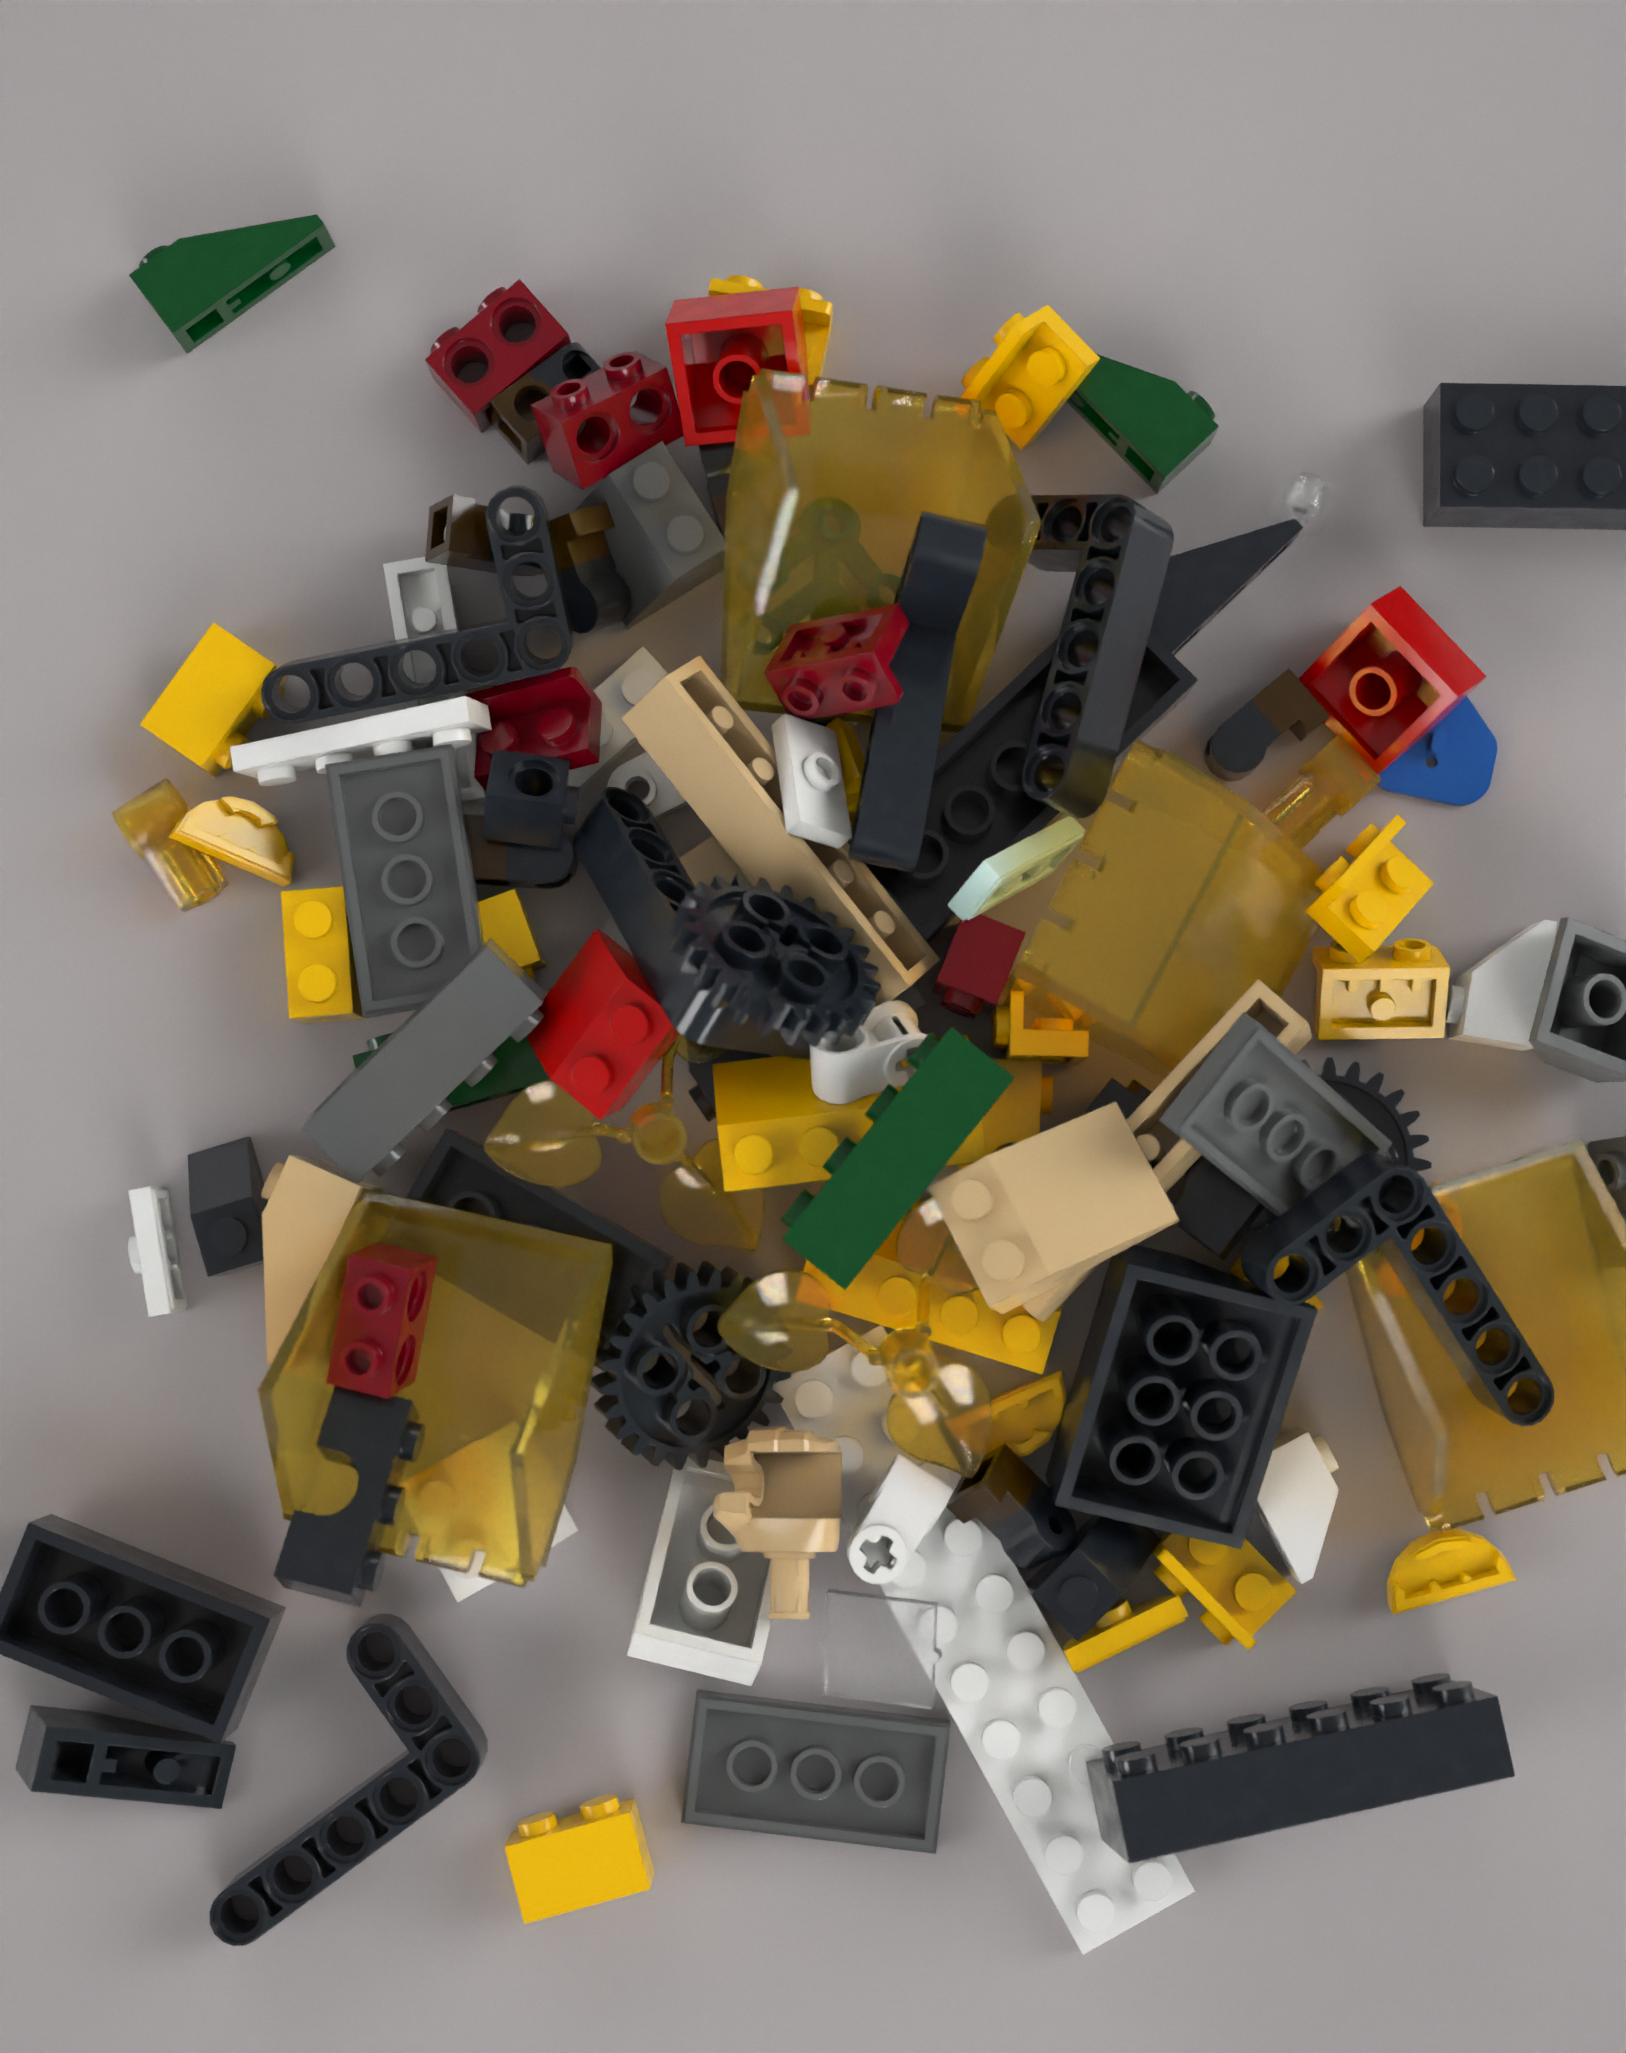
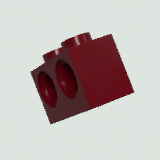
M520 279L508 289L500 287L491 292L479 305L478 314L461 329L453 327L439 336L431 347L430 352L432 354L425 359L433 379L481 433L492 425L490 400L555 352L571 344L566 330ZM529 323L535 327L531 337L525 341L511 342L505 339L507 330L514 324ZM480 362L488 366L484 377L476 382L467 383L458 379L461 369L469 363Z
M637 351L622 352L608 358L604 362L603 368L582 379H571L559 383L551 390L549 396L531 405L553 472L582 490L606 478L608 474L663 441L666 446L684 436L679 406L667 367ZM637 394L636 401L630 408V403L633 397ZM586 420L582 432L577 436L580 425Z
M981 914L970 920L962 921L960 919L931 991L943 996L940 1006L970 1019H975L980 1011L990 1014L999 1002L1026 932Z
M380 1242L349 1254L328 1368L327 1384L389 1399L415 1383L438 1256Z

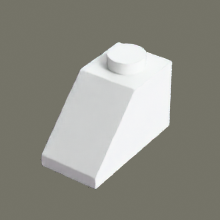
M1542 920L1526 927L1458 976L1456 986L1449 985L1446 1023H1450L1448 1039L1519 1051L1533 1049L1529 1042V1037L1554 946L1557 921Z
M1295 1427L1277 1437L1254 1508L1290 1576L1303 1584L1313 1578L1339 1492V1488L1331 1473L1338 1470L1339 1466L1321 1435L1311 1438L1308 1431Z

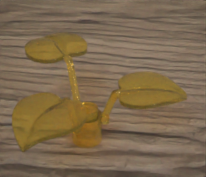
M680 1033L662 1057L659 1101L648 1103L638 1108L630 1119L629 1127L621 1128L607 1123L593 1124L595 1116L552 1080H544L525 1088L511 1101L484 1142L486 1154L501 1168L518 1178L551 1187L577 1184L586 1180L598 1170L602 1161V1152L595 1136H608L618 1139L622 1144L632 1142L639 1156L651 1164L664 1165L675 1161L683 1165L667 1173L659 1189V1209L667 1226L676 1235L699 1245L729 1247L747 1252L755 1251L761 1238L765 1216L763 1188L725 1192L719 1139L705 1142L692 1158L684 1151L687 1143L686 1129L677 1113L672 1109L674 1103L673 1067L676 1053L686 1061L705 1063L726 1052L727 1048L698 1044Z
M933 1197L923 1201L910 1212L902 1223L896 1239V1255L899 1263L905 1269L923 1275L918 1287L917 1324L914 1329L901 1328L895 1330L884 1338L880 1347L875 1348L839 1320L827 1318L831 1301L824 1285L809 1273L793 1269L776 1270L758 1278L744 1290L719 1318L718 1332L734 1351L758 1365L782 1372H799L820 1364L826 1358L829 1348L826 1331L836 1333L865 1355L870 1365L882 1366L887 1382L894 1392L889 1401L886 1414L887 1429L894 1443L907 1455L917 1460L950 1469L967 1478H973L984 1457L991 1431L992 1405L987 1385L976 1370L963 1362L950 1361L939 1366L928 1338L931 1335V1328L929 1326L930 1292L934 1281L941 1289L951 1294H967L979 1290V1287Z

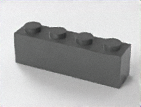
M490 938L308 1115L301 1130L356 1183L363 1179L371 1170L379 1177L382 1176L405 1153L406 1148L400 1142L417 1125L424 1132H427L448 1112L452 1104L446 1097L463 1080L472 1088L496 1065L498 1059L492 1052L502 1042L511 1036L518 1043L538 1025L545 1016L538 1008L544 1003L546 992Z

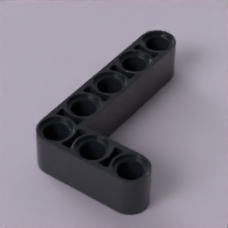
M513 485L497 492L490 500L486 509V524L507 618L292 660L272 671L265 679L261 695L266 711L274 719L283 723H302L549 674L560 669L567 662L573 648V630L548 512L542 497L531 488ZM520 497L532 506L534 523L529 531L513 533L502 525L499 510L507 498ZM535 562L545 569L548 576V587L543 594L526 596L516 588L513 582V573L518 564ZM536 626H549L553 628L562 640L561 651L557 656L550 659H541L535 656L527 645L528 632ZM474 638H484L491 641L499 653L497 666L489 671L474 669L465 657V647L468 641ZM420 650L433 658L436 665L434 680L428 683L412 681L403 669V660L406 653ZM359 663L370 671L373 677L371 693L355 695L344 687L341 680V672L346 664ZM294 675L307 683L310 690V700L307 706L295 708L288 705L282 699L279 685L284 676Z
M1121 494L1021 495L1009 500L998 512L993 529L996 543L1001 548L1040 570L1047 572H1076L1023 767L1022 784L1024 791L1029 797L1076 819L1086 818L1095 813L1102 805L1108 791L1173 548L1174 533L1172 526L1166 520L1130 497Z
M926 511L921 512L893 603L900 604L910 623L895 651L894 657L889 663L903 690V695L898 704L874 708L848 853L849 860L913 873L915 870L924 834L956 634L981 565L987 536V525Z
M618 787L603 789L573 838L574 849L674 1028L689 1040L705 1046L810 1059V1045L801 1034H798L792 1045L787 1044L780 1031L774 1028L771 1029L766 1037H763L759 1033L757 1022L748 1019L745 1023L738 1025L734 1023V1009L729 1006L720 1009L711 1007L712 1001L716 996L711 991L693 990L691 986L697 974L679 971L677 966L683 956L670 950L675 936L670 934L669 930L688 892L693 893L695 886L647 805L627 790Z
M1378 1153L1365 1154L1355 1159L1253 1236L1245 1245L1241 1255V1269L1245 1278L1255 1287L1287 1305L1301 1304L1309 1300L1379 1247L1472 1394L1482 1405L1511 1423L1522 1427L1533 1426L1541 1422L1550 1413L1555 1395L1550 1378L1426 1181L1416 1170ZM1391 1177L1392 1186L1389 1193L1379 1200L1381 1185L1386 1179ZM1340 1216V1226L1337 1233L1332 1238L1326 1240V1231L1329 1224ZM1424 1229L1421 1243L1416 1249L1411 1251L1414 1236ZM1289 1255V1264L1286 1271L1280 1277L1273 1280L1276 1264L1282 1258ZM1455 1280L1453 1293L1444 1300L1446 1288ZM1487 1331L1484 1342L1476 1349L1479 1337ZM1517 1381L1515 1391L1508 1397L1511 1386Z
M379 1614L369 1619L350 1637L346 1651L347 1661L352 1672L407 1750L233 1878L213 1901L209 1912L212 1930L222 1942L232 1946H245L256 1941L467 1785L482 1766L488 1752V1740L482 1727L411 1627L402 1618L392 1614ZM380 1632L387 1635L393 1641L395 1646L393 1661L382 1663L374 1660L369 1655L366 1648L368 1634ZM414 1685L425 1688L433 1699L432 1712L423 1715L411 1712L403 1701L404 1688ZM446 1739L462 1741L468 1746L471 1753L470 1764L463 1767L449 1765L440 1753V1743ZM393 1778L410 1780L417 1789L418 1802L412 1805L397 1803L388 1791L389 1780ZM340 1817L357 1819L365 1830V1841L354 1844L344 1841L336 1829L337 1819ZM298 1856L305 1859L311 1867L312 1880L308 1882L293 1880L285 1870V1857ZM235 1895L250 1897L257 1904L259 1919L248 1921L240 1918L232 1906V1897Z

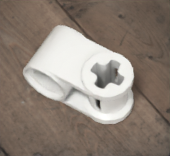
M887 1001L872 1009L863 1026H859L852 1038L844 1034L839 1043L834 1045L825 1037H822L817 1047L810 1045L811 1083L814 1094L819 1099L828 1103L847 1104L853 1103L862 1097L882 1092L888 1084H891L894 1088L904 1086L916 1070L910 1065L904 1067L900 1061L904 1059L907 1062L927 1036V1034L921 1033L918 1029V1018L913 1008L903 1001ZM892 1019H898L901 1025L897 1027Z
M897 1454L877 1483L870 1496L867 1508L847 1541V1557L854 1572L863 1581L871 1584H886L895 1580L904 1571L922 1538L930 1532L951 1497L953 1487L900 1454ZM882 1535L888 1537L886 1547L893 1555L892 1559L887 1564L877 1560L871 1568L865 1566L867 1556L860 1548L862 1543L866 1539L877 1543Z

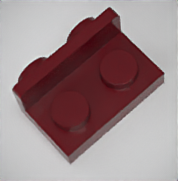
M897 603L791 624L767 665L764 674L787 714L803 720L898 704L903 695V690L889 663L894 657L895 651L910 623L900 604Z
M566 667L549 674L496 685L464 695L488 705L492 730L477 733L474 778L485 791L487 789L494 749L570 759L569 770L599 763L602 702L577 668Z

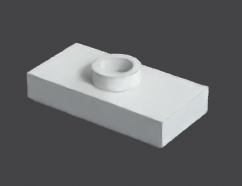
M784 713L771 726L786 833L839 849L852 838L836 730Z
M148 1186L128 1190L135 1236H131L128 1240L129 1259L133 1271L136 1274H142L148 1317L186 1311L188 1304L169 1189H166V1187Z

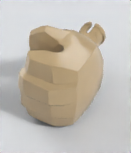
M786 1426L758 1427L749 1431L746 1439L738 1440L725 1446L724 1469L732 1478L734 1492L719 1493L715 1497L713 1506L714 1518L723 1524L736 1538L741 1552H764V1558H770L769 1619H811V1612H809V1558H816V1552L837 1551L840 1540L842 1506L841 1448L836 1440L817 1436L813 1431L789 1430Z

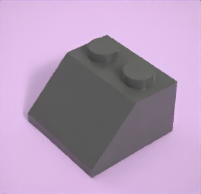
M663 441L608 474L574 510L577 511L606 502L608 504L615 527L605 530L604 534L616 566L615 571L625 580L631 596L630 611L627 617L622 620L627 630L732 565L728 543Z
M1570 917L1560 919L1529 1037L1530 1044L1544 1063L1596 1083L1626 1082V940Z

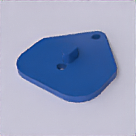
M1465 697L1443 720L1380 775L1375 777L1369 770L1368 773L1374 783L1385 791L1452 806H1466L1476 802L1487 792L1492 779L1498 745L1496 738L1469 698ZM1427 757L1435 760L1433 768L1426 765L1425 760Z

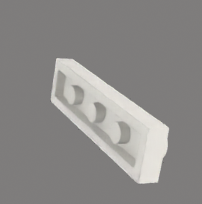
M425 557L383 564L395 640L459 628L449 566L425 562ZM420 650L406 653L403 660V669L412 681L428 683L434 680L436 665L433 658ZM470 689L406 702V707L412 708L463 697L465 694L470 693ZM477 733L471 734V744L455 748L463 805L485 802L486 791L474 778ZM429 743L415 746L413 750L434 747V744Z
M463 696L230 747L233 772L257 778L261 786H277L296 781V772L316 768L317 773L326 774L325 764L350 761L373 755L375 757L412 751V747L433 743L434 747L452 744L454 748L466 746L472 743L471 734L490 731L492 728L488 705Z

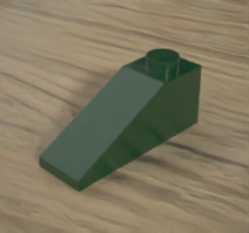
M315 214L179 238L169 246H159L148 252L140 261L139 268L129 274V276L188 354L336 246L325 224Z
M1098 355L1101 359L1066 402L1158 494L1211 444L1219 428V425L1214 421V411L1202 396L1194 391L1186 393L1175 381Z

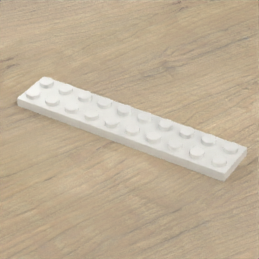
M883 1325L875 1326L791 1373L789 1379L777 1381L773 1384L772 1389L784 1398L780 1404L795 1430L813 1431L817 1436L838 1442L842 1452L841 1515L851 1532L867 1508L868 1501L877 1483L897 1454H900L953 1487V1491L964 1473ZM945 1507L930 1532L922 1538L904 1571L895 1580L886 1584H880L1076 1944L1084 1955L1190 1895L1195 1890L1175 1854L1129 1864L1101 1840L1086 1761L1103 1758L1102 1748L1114 1743L1077 1676L1072 1671L1066 1656L1015 1564L1004 1552L1001 1541L977 1518L963 1524ZM882 1535L877 1543L870 1542L867 1539L862 1543L860 1548L867 1556L870 1568L877 1560L887 1564L892 1559L893 1555L886 1547L888 1537Z

